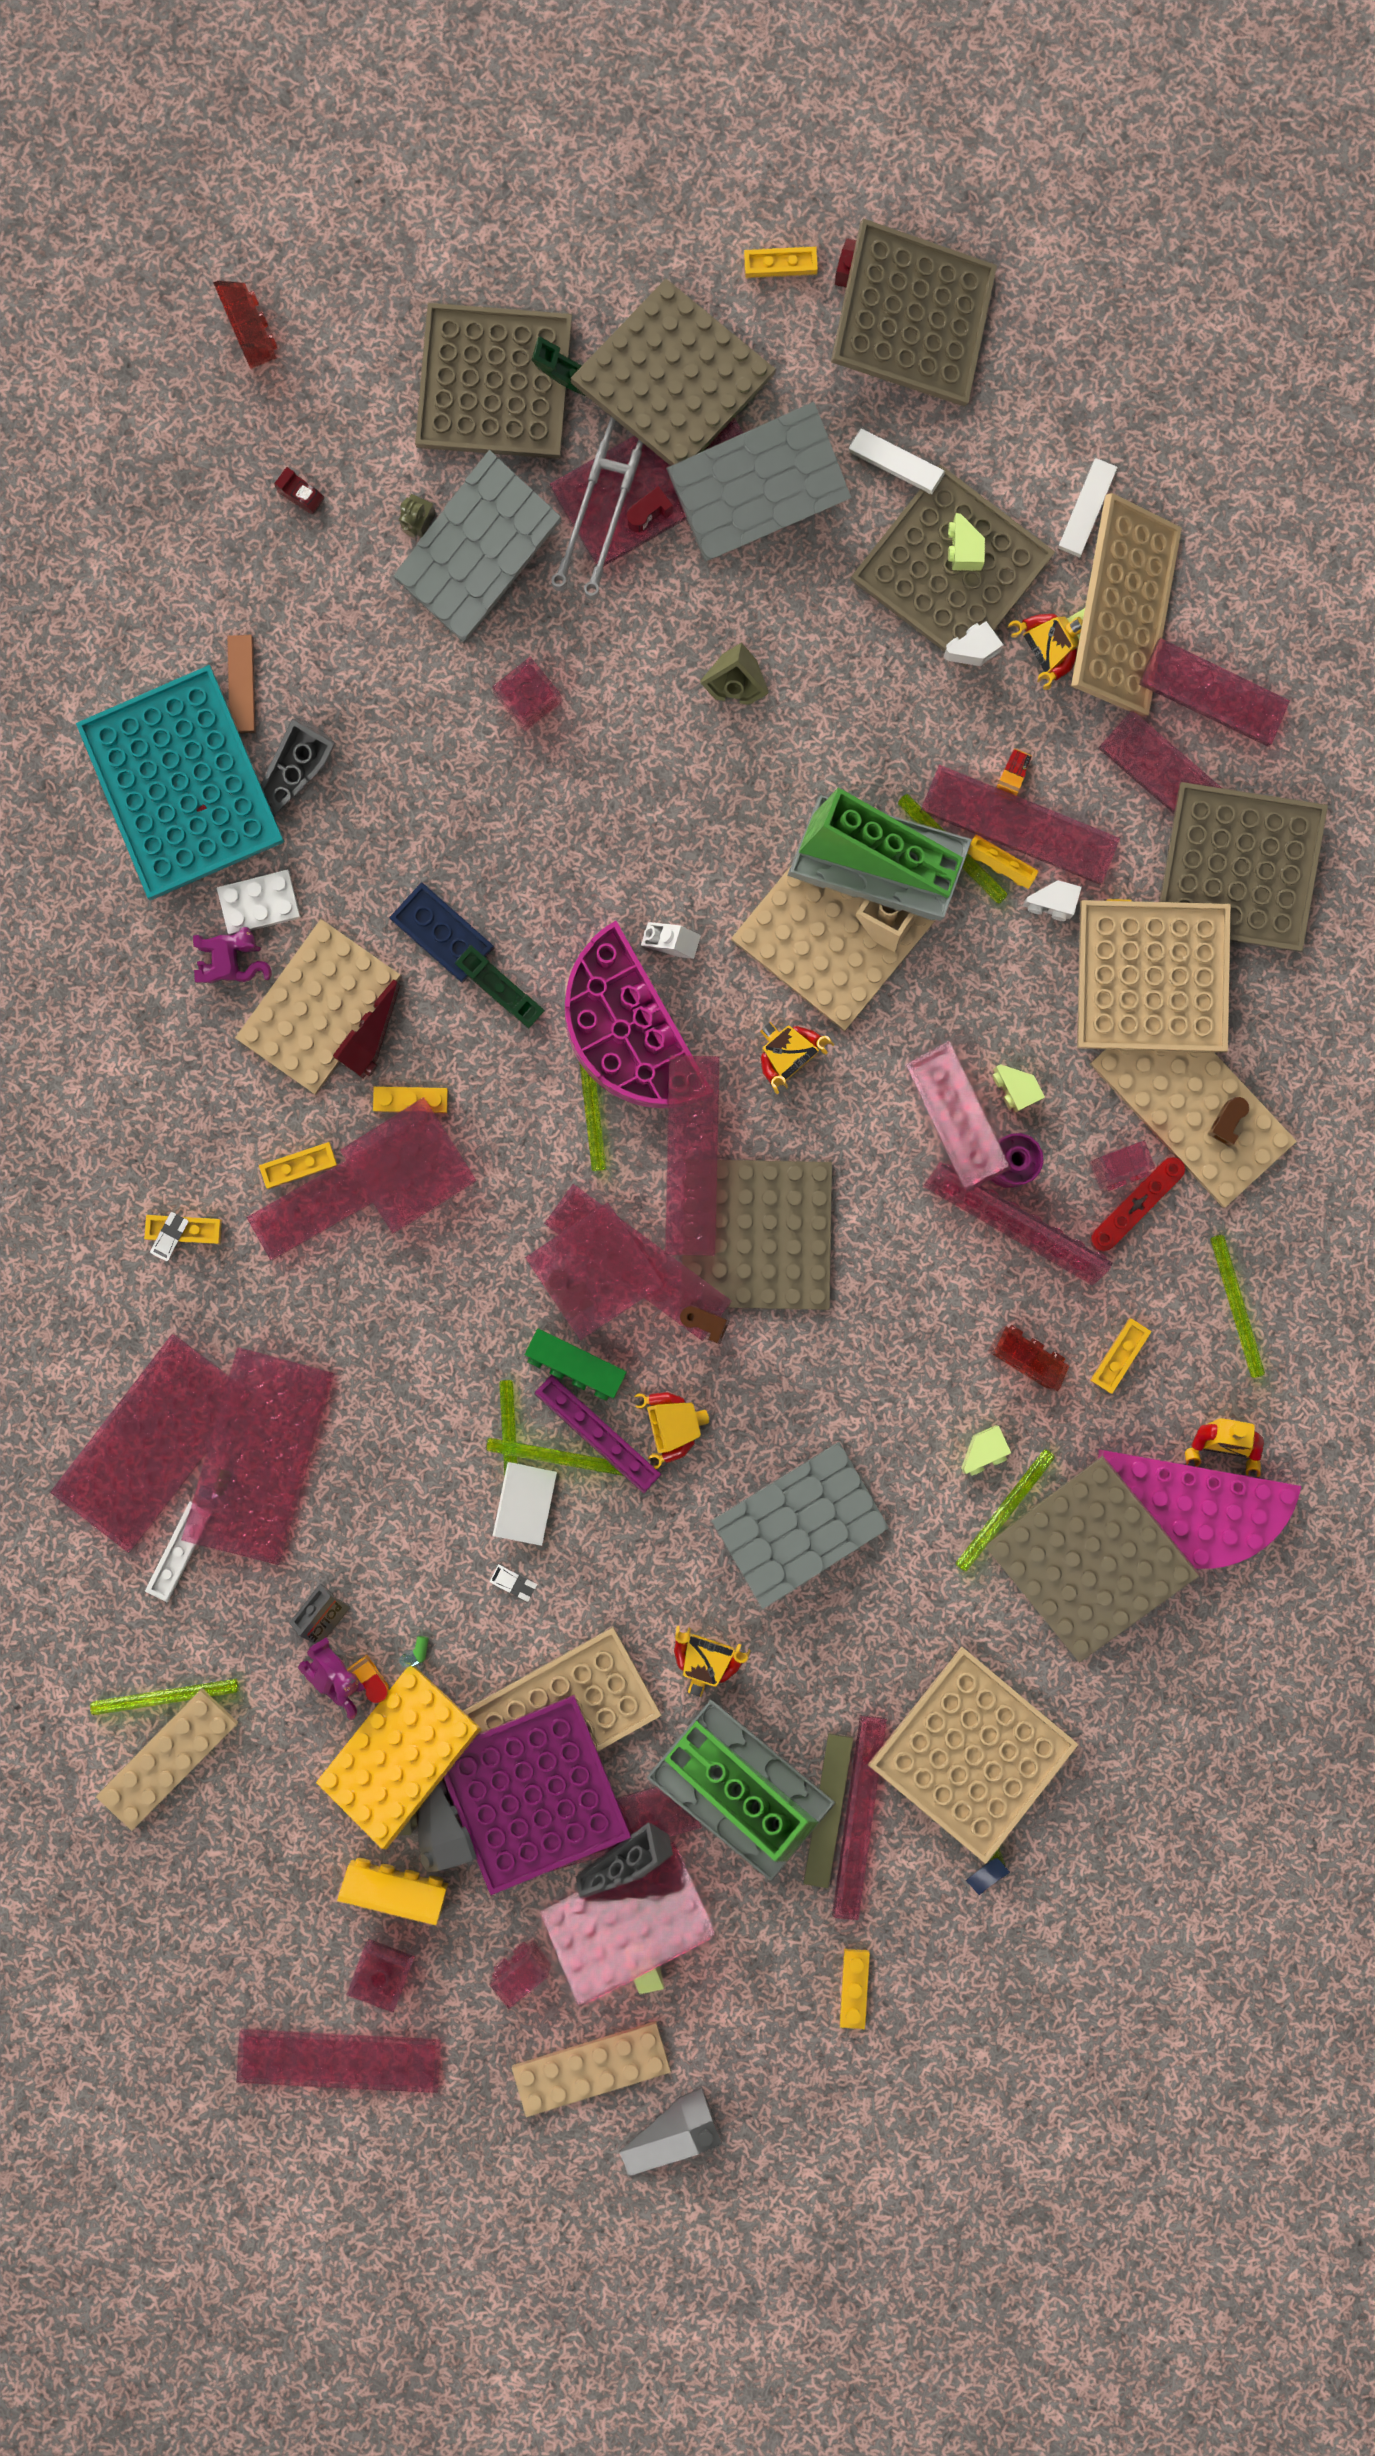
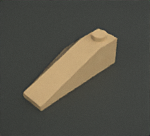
M865 899L855 915L873 941L893 952L896 951L917 915L910 912L898 911Z

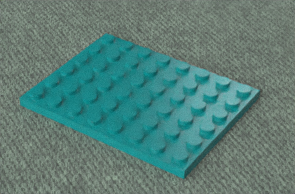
M210 665L76 723L143 889L150 901L285 842ZM204 804L207 809L199 812L196 811L201 805Z

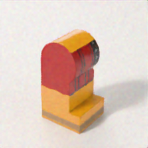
M1014 748L994 791L1015 799L1032 755Z
M365 1655L347 1668V1671L356 1674L358 1680L363 1684L369 1701L380 1703L387 1697L389 1686L368 1655Z

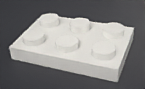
M289 870L217 887L228 935L236 934L242 927H248L252 931L301 918Z

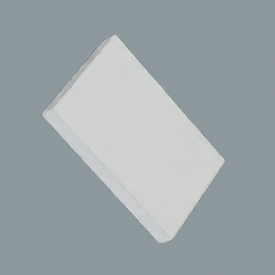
M508 1462L493 1536L542 1546L557 1472Z

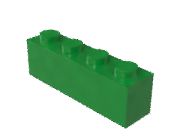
M537 1328L524 1354L525 1357L529 1358L527 1363L539 1369L543 1365L551 1369L549 1374L563 1380L564 1376L573 1380L572 1385L584 1391L588 1387L595 1391L594 1396L604 1401H607L608 1398L614 1400L627 1371Z

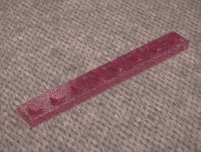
M860 1715L832 1910L834 1918L859 1920L879 1774L868 1764L883 1746L887 1721L884 1717Z

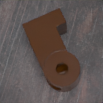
M1235 1097L1227 1101L1210 1128L1208 1135L1228 1147L1234 1145L1239 1136L1233 1132L1240 1119L1248 1114V1102L1241 1097Z
M693 1306L684 1308L680 1313V1321L685 1327L699 1328L711 1333L708 1340L721 1344L730 1322L729 1320Z

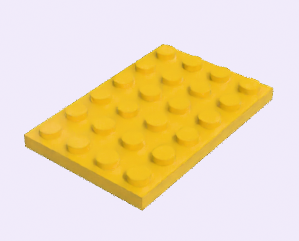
M410 1664L390 1688L387 1697L375 1707L316 1783L381 1849L387 1850L477 1736L481 1728L417 1667Z

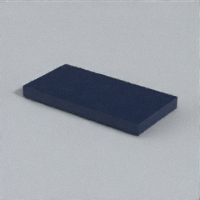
M423 882L414 889L389 917L393 923L461 983L468 976L455 965V962L467 948L472 945L485 958L495 948Z

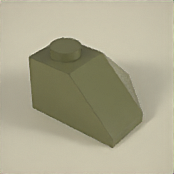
M742 643L723 653L700 681V684L715 700L725 701L726 697L740 699V704L746 705L754 703L769 692L757 659Z

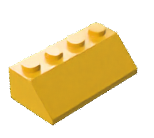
M356 1858V1861L351 1860L348 1865L337 1901L437 1925L442 1913L449 1883H445L444 1879L438 1876L425 1878L419 1876L420 1873L413 1870L400 1872L396 1871L395 1867L389 1864L376 1866L372 1865L368 1859Z

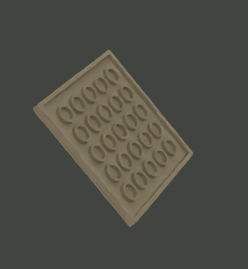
M863 218L859 225L831 362L965 407L969 403L997 265Z
M665 279L571 377V384L672 466L703 452L775 375L776 369L669 280Z
M428 303L415 439L416 448L487 453L490 450L494 454L561 459L566 387L547 376L531 359L539 336L560 347L559 353L569 358L572 314Z
M940 464L938 468L944 470L945 475L933 494L931 495L922 489L918 491L857 568L850 580L945 652L947 649L946 645L956 637L959 639L967 635L966 631L977 623L980 626L987 621L992 630L995 631L1051 560L1055 551ZM956 513L962 514L985 538V562L981 571L952 570V561H948L949 546H952L953 538L948 537L949 522H953ZM960 663V664H961L962 666H964L965 668H966V666L968 665V664Z
M1181 782L1178 789L1159 902L1231 904L1230 941L1302 952L1328 805Z
M684 1159L681 1307L830 1310L832 1162Z
M1101 1456L985 1543L987 1550L1079 1663L1199 1577V1572L1104 1456Z

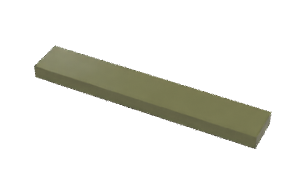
M828 1733L819 1789L836 1803L811 1833L803 1883L806 1885L829 1888L853 1737Z

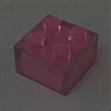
M531 657L527 658L492 686L495 697L524 732L562 703L561 693Z
M1145 1140L1090 1161L1099 1188L1107 1187L1108 1191L1126 1185V1179L1130 1178L1132 1183L1150 1176L1149 1170L1155 1168Z
M368 1939L346 1995L394 2013L415 1956Z
M533 1940L527 1944L525 1942L519 1944L513 1950L514 1955L510 1959L506 1960V1958H503L493 1967L495 1971L491 1974L492 1979L489 1986L508 2009L513 2007L549 1976L551 1962Z

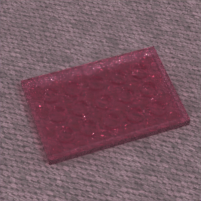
M674 1842L671 1843L673 1855L644 1877L583 1899L576 1892L540 1911L578 2006L582 2007L717 1936Z

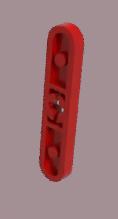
M1175 1157L1162 1161L1093 1231L1090 1238L1092 1246L1102 1252L1112 1249L1183 1177L1185 1173L1183 1162ZM1146 1194L1147 1198L1141 1204L1143 1209L1138 1208L1129 1214V1211L1134 1206L1132 1200H1139Z

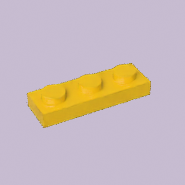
M816 246L744 250L745 278L817 275Z
M975 835L970 843L967 854L974 860L983 862L996 873L1007 876L1015 884L1024 886L1027 889L1030 888L1039 872L1038 870L978 835Z
M373 1087V1112L448 1113V1088Z
M327 1142L261 1164L259 1168L266 1189H271L338 1166L331 1143Z
M146 1215L144 1239L156 1240L168 1216ZM183 1217L188 1220V1224L178 1242L220 1244L221 1219Z
M1129 1318L1089 1381L1108 1393L1113 1394L1152 1331Z
M844 1949L840 2028L865 2029L869 1950Z

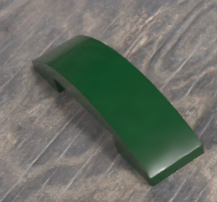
M539 336L532 355V362L559 384L587 397L571 384V377L582 365L560 354V347Z
M472 945L455 962V965L528 1029L545 1011L495 968Z

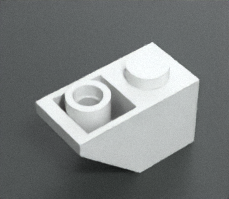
M987 621L980 626L977 623L966 631L967 635L959 639L956 637L946 645L947 649L943 657L947 661L981 666L1000 653L1003 643Z
M1057 880L1028 896L1024 901L1023 907H1027L1028 911L1034 914H1042V912L1052 914L1051 917L1055 920H1070L1074 915L1081 887Z
M648 922L641 946L677 957L694 959L701 935L681 925Z

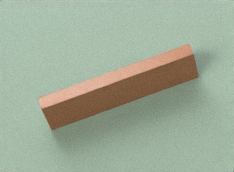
M227 636L229 710L239 733H256L253 636Z

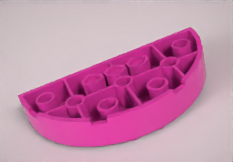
M617 921L612 922L598 932L579 954L567 984L564 1007L565 1024L571 1047L578 1061L590 1077L602 1088L616 1097L636 1105L650 1108H676L694 1104L710 1097L712 1090L619 924Z
M1101 1449L1098 1452V1459L1101 1456L1106 1458L1196 1569L1226 1567L1244 1561L1262 1551L1286 1526L1294 1512L1300 1495L1301 1486Z

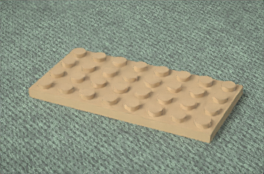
M1114 493L1105 495L1071 686L1142 717L1148 716L1150 711L1182 527Z
M1105 1049L1090 1063L1095 1071L1173 1155L1183 1162L1186 1169L1223 1208L1228 1206L1297 1142L1214 1052ZM1235 1097H1241L1248 1102L1249 1112L1240 1119L1233 1132L1239 1136L1235 1144L1228 1147L1209 1136L1208 1132L1224 1104Z
M614 1626L463 1710L481 1728L478 1733L480 1734L575 1695L597 1751L662 1716Z

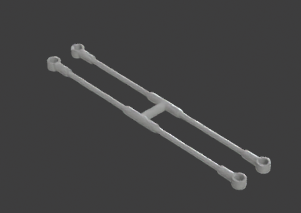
M610 417L603 441L600 442L588 478L589 484L565 556L561 559L557 574H554L551 579L552 586L556 591H563L566 588V575L571 563L570 557L601 469L625 474L620 488L621 494L598 564L594 567L590 582L584 587L585 596L590 600H594L599 596L598 586L603 574L602 568L626 495L630 491L642 455L643 442L638 439L628 465L605 459L610 445L608 442L616 421L612 417ZM557 580L563 581L561 584H556L555 582ZM589 589L596 590L594 593L588 592Z

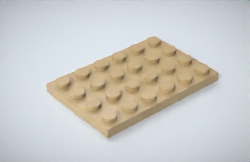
M320 919L235 1038L317 1095L339 1064V1061L333 1057V1054L351 1030L358 1031L364 1014L375 1010L373 1007L375 1001L394 979L398 982L401 975Z

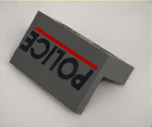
M319 1584L289 1624L299 1636L316 1644L328 1637L351 1607L337 1599L326 1586Z

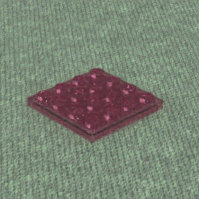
M424 1097L340 1150L392 1234L400 1231L477 1182Z
M608 1202L525 1257L580 1341L663 1286L662 1281Z

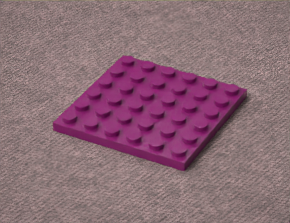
M575 1695L477 1734L444 1776L463 1827H466L477 1857L476 1861L490 1896L631 1838V1833Z

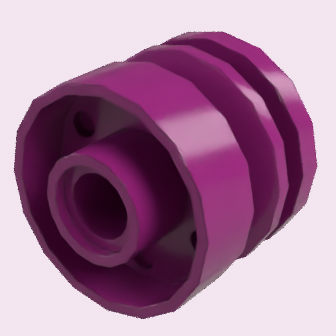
M1012 1133L992 1142L986 1149L983 1157V1169L988 1179L995 1185L1003 1188H1015L1033 1181L1041 1172L1044 1163L1043 1152L1039 1143L1031 1136L1023 1133ZM1011 1157L1014 1159L1015 1165L1012 1163Z

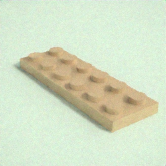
M201 1688L96 1795V1798L132 1831L237 1725L238 1721Z
M657 2021L512 2065L513 2075L526 2117L671 2073Z

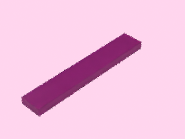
M553 1375L535 1391L534 1394L643 1494L662 1475Z

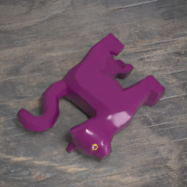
M242 927L234 935H219L205 940L200 935H193V947L198 948L199 951L212 953V964L197 961L199 969L194 970L195 983L213 984L222 980L246 982L250 981L257 971H262L266 981L271 978L272 970L270 965L264 961H256L250 964L245 972L239 971L237 950L243 952L261 951V947L256 946L255 937L251 933L250 928Z
M324 1638L311 1646L307 1651L308 1656L313 1659V1662L310 1664L308 1661H302L298 1669L320 1693L328 1695L335 1704L343 1706L347 1712V1718L353 1720L357 1715V1709L348 1697L355 1692H362L365 1688L359 1682L356 1674L347 1671L343 1661L330 1649L328 1639Z

